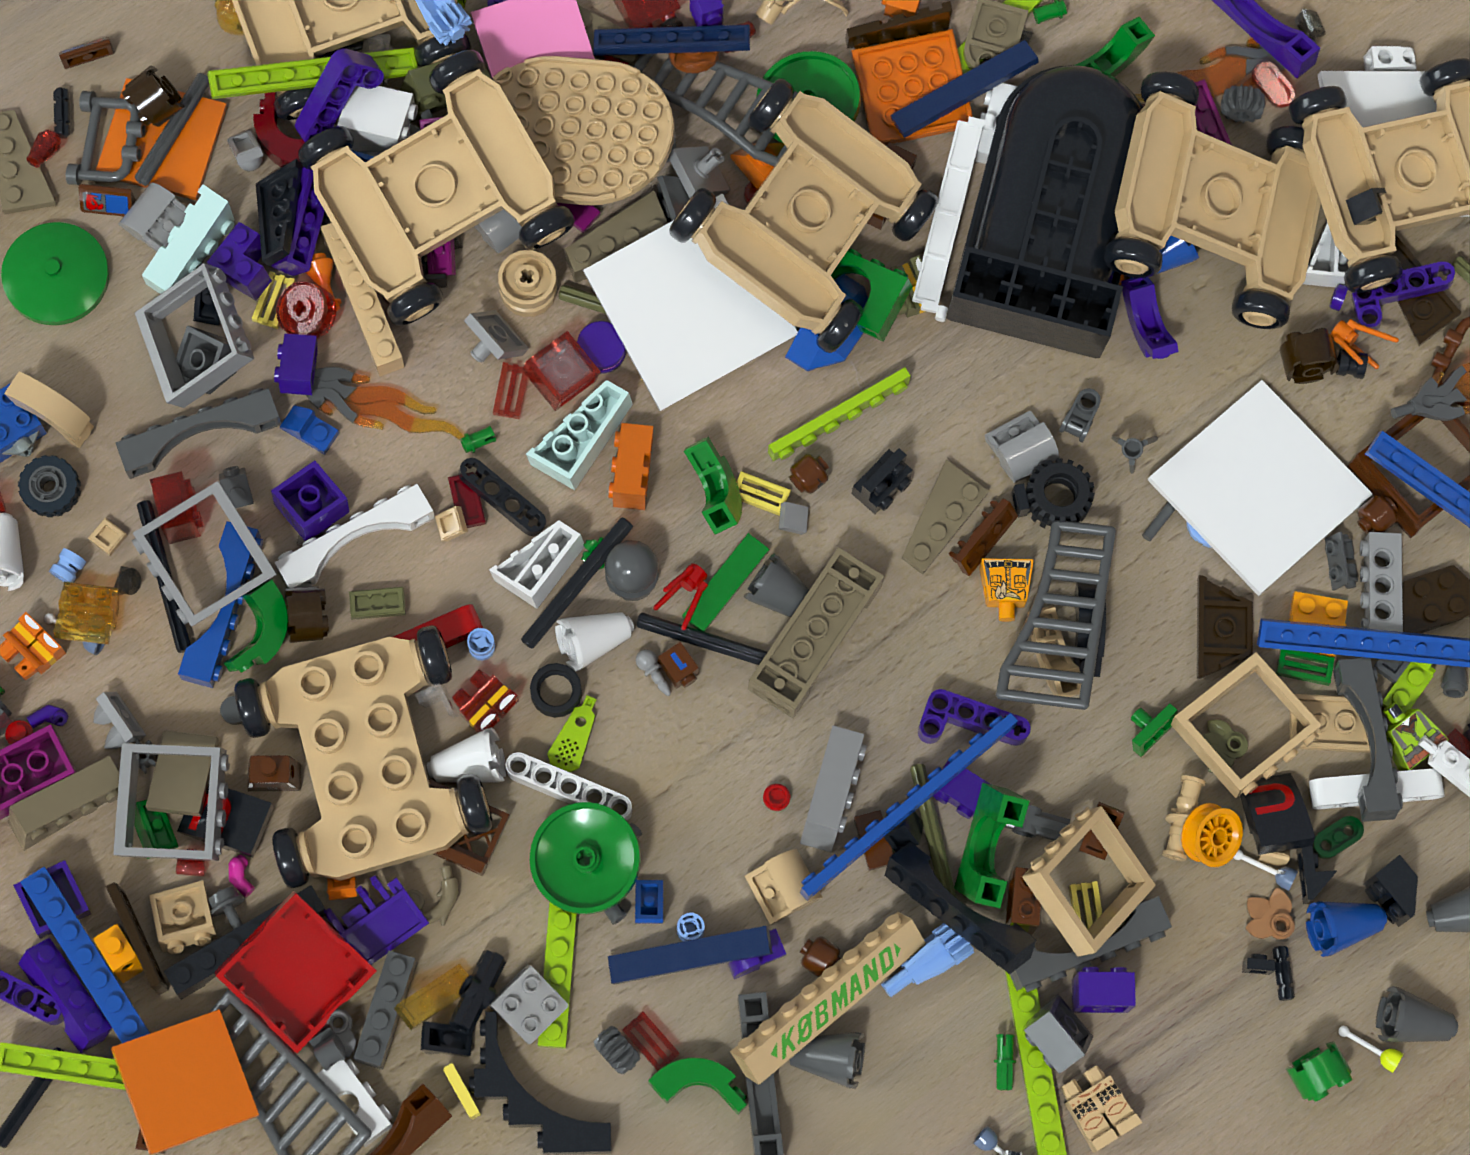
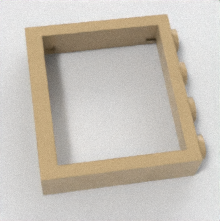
M1257 652L1174 716L1171 726L1235 798L1242 793L1245 795L1249 792L1251 793L1258 786L1256 782L1262 777L1266 780L1277 772V765L1283 760L1288 763L1298 755L1297 749L1303 744L1306 747L1310 746L1319 737L1317 733L1322 726ZM1255 672L1305 729L1240 779L1191 722Z
M1102 806L1092 809L1086 807L1082 812L1076 813V819L1073 823L1061 829L1059 838L1050 842L1044 848V854L1034 859L1030 863L1032 866L1022 876L1077 957L1096 953L1156 886ZM1091 829L1128 882V886L1087 930L1049 873Z

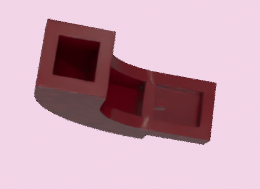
M276 92L265 93V98L260 99V114H253L254 127L261 148L280 167L287 165L295 159L300 161L298 151L305 142L303 139L290 138L278 129L277 114L274 109V101L277 98Z

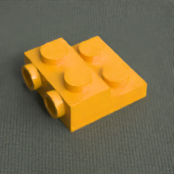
M1295 591L1292 596L1289 621L1347 626L1345 619L1348 601ZM1319 653L1320 655L1329 656V657H1334V656H1336L1335 654Z

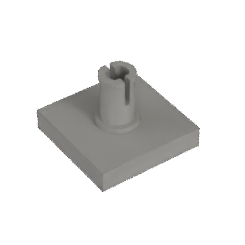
M708 146L673 148L668 158L689 198L700 188L708 189L715 197L722 193L726 195L730 191L718 167L725 160L724 156H720L722 152L718 148L709 150Z
M496 310L470 313L464 320L481 340L470 352L472 357L478 362H484L491 353L500 360L523 356L529 350L528 346Z

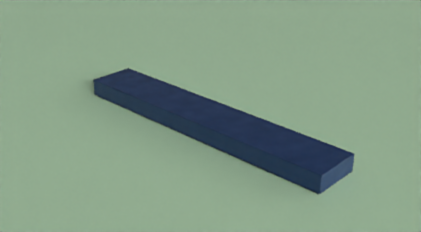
M750 25L594 30V56L750 51Z
M1023 40L890 115L891 120L902 136L906 138L1039 63L1038 57L1028 43Z
M761 926L608 956L611 984L615 985L772 955L773 952L769 926Z

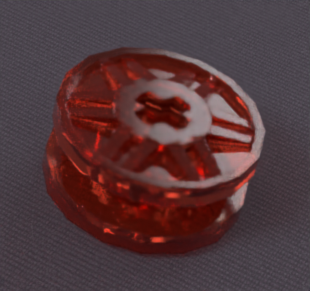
M305 281L296 282L285 288L280 295L276 306L277 320L280 327L288 334L317 336V339L327 334L334 324L336 303L332 294L325 288Z

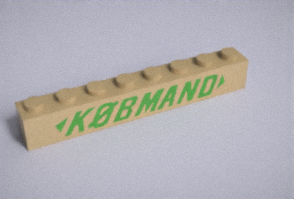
M899 912L887 917L885 922L875 931L867 934L862 942L853 949L848 950L833 966L825 969L819 978L805 986L794 999L782 1005L776 1014L770 1019L763 1021L759 1028L751 1035L743 1038L730 1052L744 1075L760 1085L920 950L926 942L913 920Z

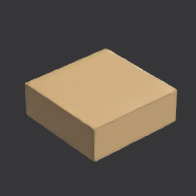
M454 506L435 516L442 541L447 542L468 532L462 508L459 506Z
M104 518L88 539L111 556L128 535L107 518Z

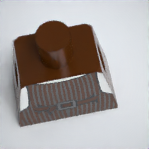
M288 755L250 756L248 763V792L300 791L301 763Z

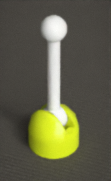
M1341 1026L1338 1030L1340 1036H1347L1378 1054L1383 1067L1392 1073L1403 1056L1402 1052L1394 1048L1384 1051L1378 1049L1351 1033L1346 1026Z

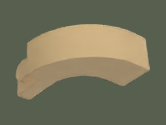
M20 371L4 393L16 406L50 424L71 445L80 448L83 442L88 439L94 427L89 422L91 418L75 404L50 387Z
M1055 606L1043 607L1039 617L1058 619ZM1034 627L1031 636L1033 642L1065 645L1060 630ZM1036 653L1040 668L1080 673L1079 667L1070 657ZM1046 680L1054 695L1072 697L1080 694L1081 684Z

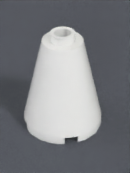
M0 513V586H8V591L20 588L24 582L18 522L12 515Z
M622 612L562 618L556 621L560 625L555 626L560 652L562 655L567 653L570 661H567L566 664L574 671L583 669L631 638V632L634 631L631 618L625 616Z
M492 727L487 728L432 755L430 762L427 763L430 778H434L438 783H457L459 778L474 774L480 778L482 783L503 782V777H506V763L503 749H499L497 744H495V741L500 740L495 729Z

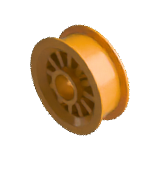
M1214 803L1202 804L1189 814L1183 825L1181 841L1184 852L1190 859L1202 862L1209 867L1223 866L1233 859L1240 848L1243 837L1242 823L1239 816L1230 809L1222 808Z

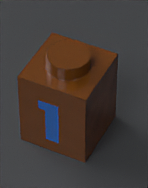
M681 642L658 656V664H661V668L676 689L680 686L686 688L697 680L696 676L699 674V667Z

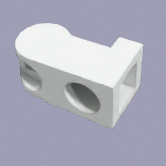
M1372 46L1363 57L1365 71H1416L1414 49L1411 47Z

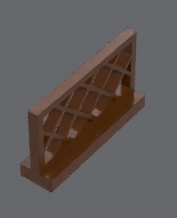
M429 779L430 786L433 788L451 789ZM489 805L491 814L501 817L497 828L469 839L467 834L463 835L464 841L453 844L448 849L436 852L433 855L480 876H484L488 867L487 864L510 814ZM494 834L490 842L488 835ZM483 837L486 838L489 847L484 857L473 853L470 842ZM467 844L469 851L460 846Z

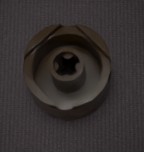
M150 65L125 85L122 95L131 105L134 103L140 111L138 116L145 125L148 126L152 123L154 126L160 127L183 109L184 104L178 103L182 98L172 83L164 75L159 78L155 74L158 69Z
M1318 328L1304 334L1292 332L1286 336L1287 341L1280 346L1279 350L1286 378L1289 382L1291 378L1294 379L1296 384L1317 382L1324 379L1323 374L1330 371L1332 375L1339 369L1333 340L1326 328Z
M318 586L285 589V598H287L288 603L286 609L288 635H290L289 642L323 640V637H327V631H329L328 616L322 615V610H325L326 605L325 588L319 589Z

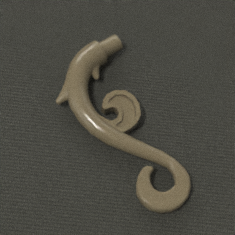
M451 865L441 867L443 881H441L442 889L436 895L437 897L441 896V899L434 908L423 912L429 924L440 920L441 925L444 926L451 909L457 901L458 881L457 878H454ZM408 890V894L420 910H422L425 904L423 894L418 890ZM366 903L362 904L366 911H371ZM358 904L353 905L348 911H350L351 909H353V908H354L355 906H357Z

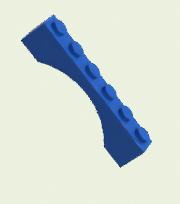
M226 521L219 543L227 573L225 596L246 584L247 579L251 580L255 571V564H252L254 560L229 521ZM248 527L262 549L263 539H261L258 529ZM243 596L221 608L210 628L196 642L186 648L178 672L181 680L210 688L214 687L215 681H220L223 672L221 661L223 655L227 656L230 651L231 640L228 639L231 630L235 631L237 628L239 604L243 605L245 603Z

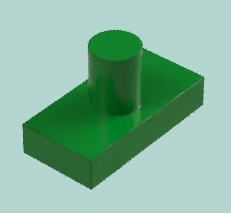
M1169 703L1153 718L1144 709L1139 708L1131 717V721L1142 729L1132 740L1133 751L1142 757L1172 728L1171 723L1174 716L1178 714V710Z

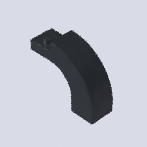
M1076 582L1075 596L1095 598L1097 585ZM1106 600L1094 677H1100L1102 657H1104ZM1075 607L1076 621L1091 623L1093 609ZM1076 632L1075 647L1087 648L1089 634ZM1073 658V662L1079 667L1080 673H1083L1085 659Z

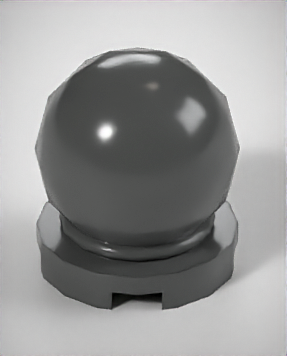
M626 540L617 544L608 553L605 561V580L609 590L626 601H638L647 597L658 582V559L654 551L640 541Z

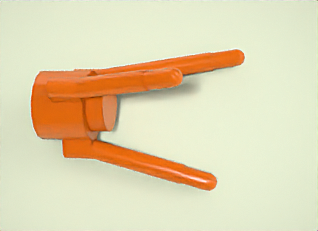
M1352 319L1348 323L1341 320L1330 334L1333 341L1339 344L1359 365L1363 364V360L1356 353L1365 352L1354 344L1359 335L1356 333V329L1395 343L1399 341L1397 337L1358 324ZM1368 356L1367 363L1378 369L1379 365Z

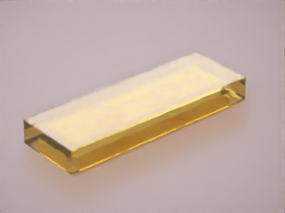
M458 964L398 1003L394 1009L408 1028L413 1030L422 1022L460 999V987L469 975L461 964Z

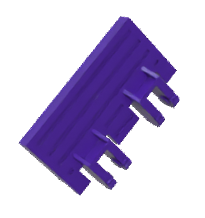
M376 875L370 878L374 888L384 898L377 905L364 887L360 885L356 888L358 894L371 911L367 912L362 904L359 903L341 916L348 926L347 928L344 927L331 908L324 911L327 919L332 922L338 933L371 965L385 956L388 950L392 951L429 924L428 919L397 877L387 883V886L393 893L392 896Z

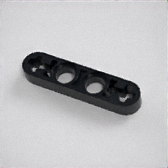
M467 458L462 462L458 475L464 484L528 536H536L542 532L546 525V519L539 509L478 459ZM475 467L476 475L471 474L468 476L466 474L467 468ZM484 474L486 477L483 478L481 484L478 485L477 483L479 478L481 479ZM489 482L497 484L499 492L494 495L488 494L484 488L485 484ZM510 499L516 500L520 505V509L516 512H511L507 510L505 502ZM523 510H528L525 516L523 515L522 519L520 520L518 517L521 516ZM536 518L538 520L537 526L529 527L528 519L533 520Z

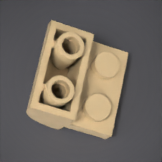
M797 849L779 854L764 862L765 864L745 875L770 925L823 898L820 891L808 901L801 895L800 891L804 886L801 882L810 875V872Z

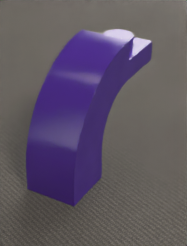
M1134 277L1121 281L1128 319L1135 339L1146 358L1163 359L1169 357L1170 354L1179 352L1177 342L1167 331L1161 319L1154 283L1148 277Z

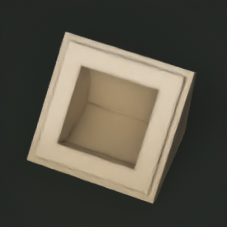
M1290 850L1259 855L1258 861L1281 868L1285 867L1290 859Z

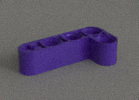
M339 49L333 53L295 122V129L304 142L334 126L355 86L373 89L382 83L384 74L374 59L368 54L349 49Z
M1444 261L1403 270L1402 276L1392 283L1397 287V290L1393 293L1385 292L1382 287L1369 291L1371 296L1367 299H1361L1356 293H1352V303L1357 323L1378 330L1382 322L1380 305L1449 289L1455 277L1454 267ZM1443 272V275L1447 276L1446 280L1438 277V273ZM1428 274H1430V279H1432L1431 284H1428ZM1413 277H1418L1423 281V284L1420 287H1413L1410 285L1409 280ZM1366 314H1372L1377 318V321L1373 324H1367L1362 318Z
M938 689L933 691L928 698L918 727V736L924 743H936L942 736L946 722L975 733L981 732L985 735L991 730L984 722L986 717L990 716L996 719L1002 715L1005 718L1010 712L947 690ZM942 699L947 707L942 710L937 709L933 706L932 701ZM960 708H968L972 712V717L968 719L962 718L958 710ZM1011 713L1018 720L1016 726L1020 727L1021 733L1019 736H1015L1013 728L999 741L1018 746L1026 741L1031 727L1027 719ZM929 723L934 724L938 729V733L930 735L925 732L924 726Z
M0 970V981L7 979L9 982L8 989L0 993V1000L50 1025H58L64 1021L62 1012L51 995ZM26 992H32L33 1001L28 1005H22V995ZM43 1003L50 1008H55L57 1013L49 1015L40 1006Z

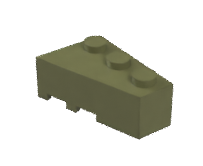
M441 62L407 72L400 91L412 93L414 102L418 105L416 118L411 120L410 123L421 119V113L430 109L431 113L447 107L445 94L435 92L429 82V74ZM484 66L482 74L491 78L486 67Z

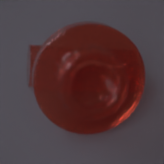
M177 859L176 874L205 876V860Z

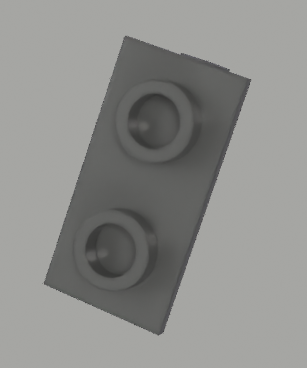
M1338 532L1325 539V552L1328 559L1332 591L1343 586L1346 589L1355 588L1356 582H1358L1355 563H1347V560L1354 559L1353 541L1349 539L1348 534H1343L1342 532Z

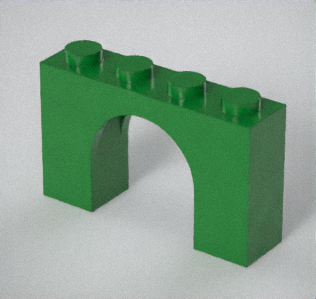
M849 248L831 276L833 279H836L841 275L853 273L862 275L870 281V295L863 308V315L857 327L860 332L884 342L913 286L905 272L899 269L891 271L885 268L882 262L873 258L870 261L862 258L859 252Z
M982 783L954 885L956 891L974 903L996 908L1001 907L1007 881L998 876L995 871L994 857L996 845L1006 824L1023 827L1030 800L1008 788Z

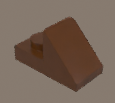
M1098 802L1096 807L1102 806L1118 829L1125 812ZM1090 829L1084 836L1079 851L1105 860L1108 853Z

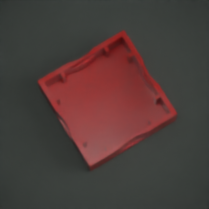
M293 891L228 957L214 974L244 1004L251 1007L287 1045L298 1053L321 1030L332 1013L340 1005L348 1001L377 970Z

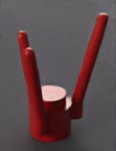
M691 563L684 572L664 587L663 591L667 593L654 605L653 609L658 610L681 587L689 592L697 590L681 626L682 630H686L703 591L708 587V584L704 582L707 579L706 572L697 564Z

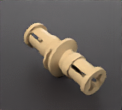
M1188 775L1181 776L1183 783L1180 795L1177 798V807L1172 808L1170 812L1173 814H1168L1165 818L1172 826L1169 830L1166 850H1163L1162 856L1176 861H1186L1187 859L1182 847V829L1189 814L1198 807L1201 787L1205 786L1206 783L1200 778Z

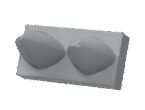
M103 692L96 698L99 704L94 713L93 723L105 725L112 722L114 725L106 737L105 749H117L122 747V743L135 742L137 738L140 741L146 736L117 692Z

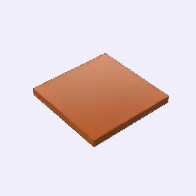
M953 29L851 50L869 133L885 146L889 142L895 144L955 131L958 120L968 122L969 116L973 117L970 102L904 138L892 122L890 116L963 75Z
M126 78L122 92L125 90V85L132 79ZM177 91L181 98H183L185 93ZM204 97L200 99L149 184L153 182L176 196L198 200L200 194L198 190L203 184L227 110L226 103ZM126 109L115 110L96 171L113 172L121 167V151L126 143V124L130 121V111ZM168 121L160 127L154 126L152 123L148 126L146 125L145 137H137L136 146H140L142 150L140 162H133L130 173L120 180L121 182L144 188L148 187V185L144 186L138 183L135 175Z
M220 1009L111 1048L150 1155L259 1116Z

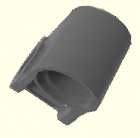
M1090 388L1080 391L1071 410L1068 411L1059 432L1063 433L1065 431L1076 436L1083 443L1101 402L1097 391ZM1090 399L1094 403V407L1085 408L1082 406L1081 400Z

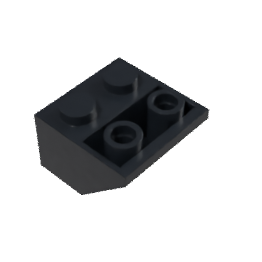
M1399 855L1363 883V885L1366 887L1365 892L1373 902H1378L1382 906L1390 923H1396L1400 927L1415 916L1418 876Z

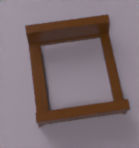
M1408 414L1385 433L1397 441L1426 417ZM1458 418L1450 421H1441L1470 453V431ZM1368 445L1357 454L1347 467L1373 493V497L1376 495L1381 497L1387 496L1394 502L1398 508L1396 523L1411 539L1424 525L1442 512L1443 509L1434 503L1418 515L1371 462L1373 459L1365 455L1370 447ZM1470 475L1459 483L1467 491L1470 489Z

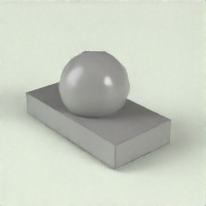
M251 130L227 139L240 168L245 171H255L260 167L262 156L264 155Z

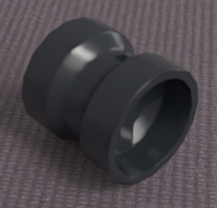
M1340 349L1337 358L1339 369L1336 371V375L1345 376L1350 374L1354 378L1363 379L1366 373L1368 354L1357 353L1363 360V364L1359 365L1344 349Z

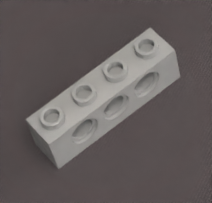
M1369 532L1364 540L1360 542V556H1364V566H1361L1360 581L1364 582V592L1360 596V606L1364 608V618L1361 619L1360 628L1403 632L1401 533ZM1374 558H1382L1386 563V567L1378 566ZM1375 583L1383 584L1386 588V593L1378 592L1375 588ZM1375 609L1383 610L1386 613V619L1378 618L1375 614Z

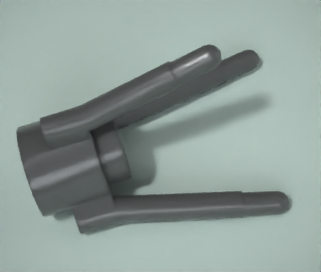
M1113 435L1111 439L1122 446V453L1129 459V470L1133 474L1135 472V459L1142 455L1143 447L1156 442L1158 437L1154 436L1142 441L1130 438L1125 441Z

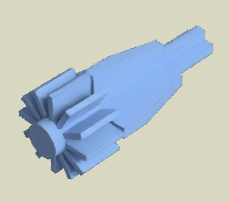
M415 0L429 26V30L440 44L448 45L450 40L454 44L456 40L464 37L465 31L470 30L468 27L472 24L470 16L454 0Z
M943 923L932 931L933 934L924 939L926 944L901 965L903 969L882 983L881 986L887 995L892 997L911 982L918 985L947 971L955 964L957 966L974 953V948L968 941Z

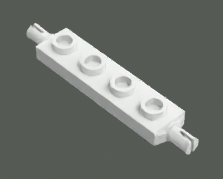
M1424 735L1418 742V745L1430 753L1428 764L1470 797V759L1447 740L1436 745Z

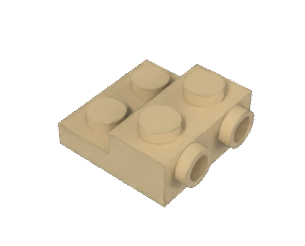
M203 880L149 895L157 939L163 952L168 951L170 954H177L182 952L185 946L192 944L206 946L211 943V939L217 938L214 918L210 913L211 909L207 890Z

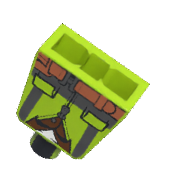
M1394 702L1383 710L1391 722L1388 725L1386 738L1387 742L1392 744V758L1399 771H1410L1430 755V753L1418 745V742L1424 735L1436 745L1449 740L1419 709H1408L1403 712L1398 703Z

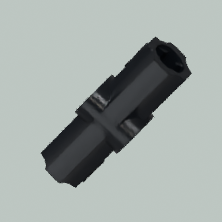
M483 951L473 973L465 979L460 987L459 996L461 998L449 1021L451 1028L458 1033L472 1034L483 1010L492 1003L496 995L494 986L506 963L503 959L504 957L497 952Z

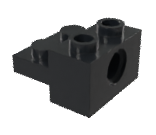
M900 448L894 453L888 449L869 471L854 484L851 494L872 513L876 514L880 509L885 511L893 503L894 499L892 497L898 490L902 493L912 482L910 478L913 470L905 463L907 455ZM887 480H888V481L890 482V484H891V486L888 487V488H887L888 484L886 483Z

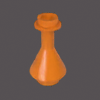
M325 253L313 254L310 270L305 273L321 289L325 301L321 304V309L325 310L326 313H333L341 308L340 304L342 303L341 299L334 297L330 285L334 262Z

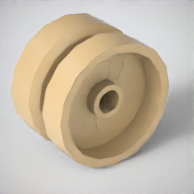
M520 250L509 255L502 262L498 272L500 297L505 307L512 313L523 317H532L546 312L553 305L557 295L556 270L552 262L545 255L534 250Z

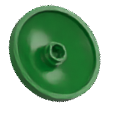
M817 51L795 53L775 63L763 76V79L773 83L777 79H785L793 85L794 91L798 93L801 91L804 94L825 99L854 122L858 116L861 95L857 78L846 63L833 55ZM758 88L756 98L762 89ZM775 133L773 138L783 143L777 133Z
M51 222L25 231L11 244L2 263L1 279L3 289L10 303L25 318L44 325H65L85 317L100 303L109 282V265L101 245L89 232L73 224Z
M591 802L570 804L552 813L538 828L530 849L531 874L541 894L555 906L576 914L603 912L621 902L635 885L641 866L640 844L631 825L613 809Z

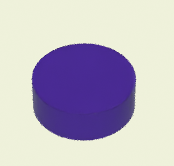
M1337 284L1329 305L1331 309L1340 311L1348 290L1345 285Z

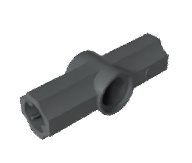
M1028 805L1023 827L1006 824L1005 828L1012 829V832L1021 836L1031 838L1038 836L1054 841L1061 835L1059 833L1061 829L1070 824V819L1045 813L1036 806Z

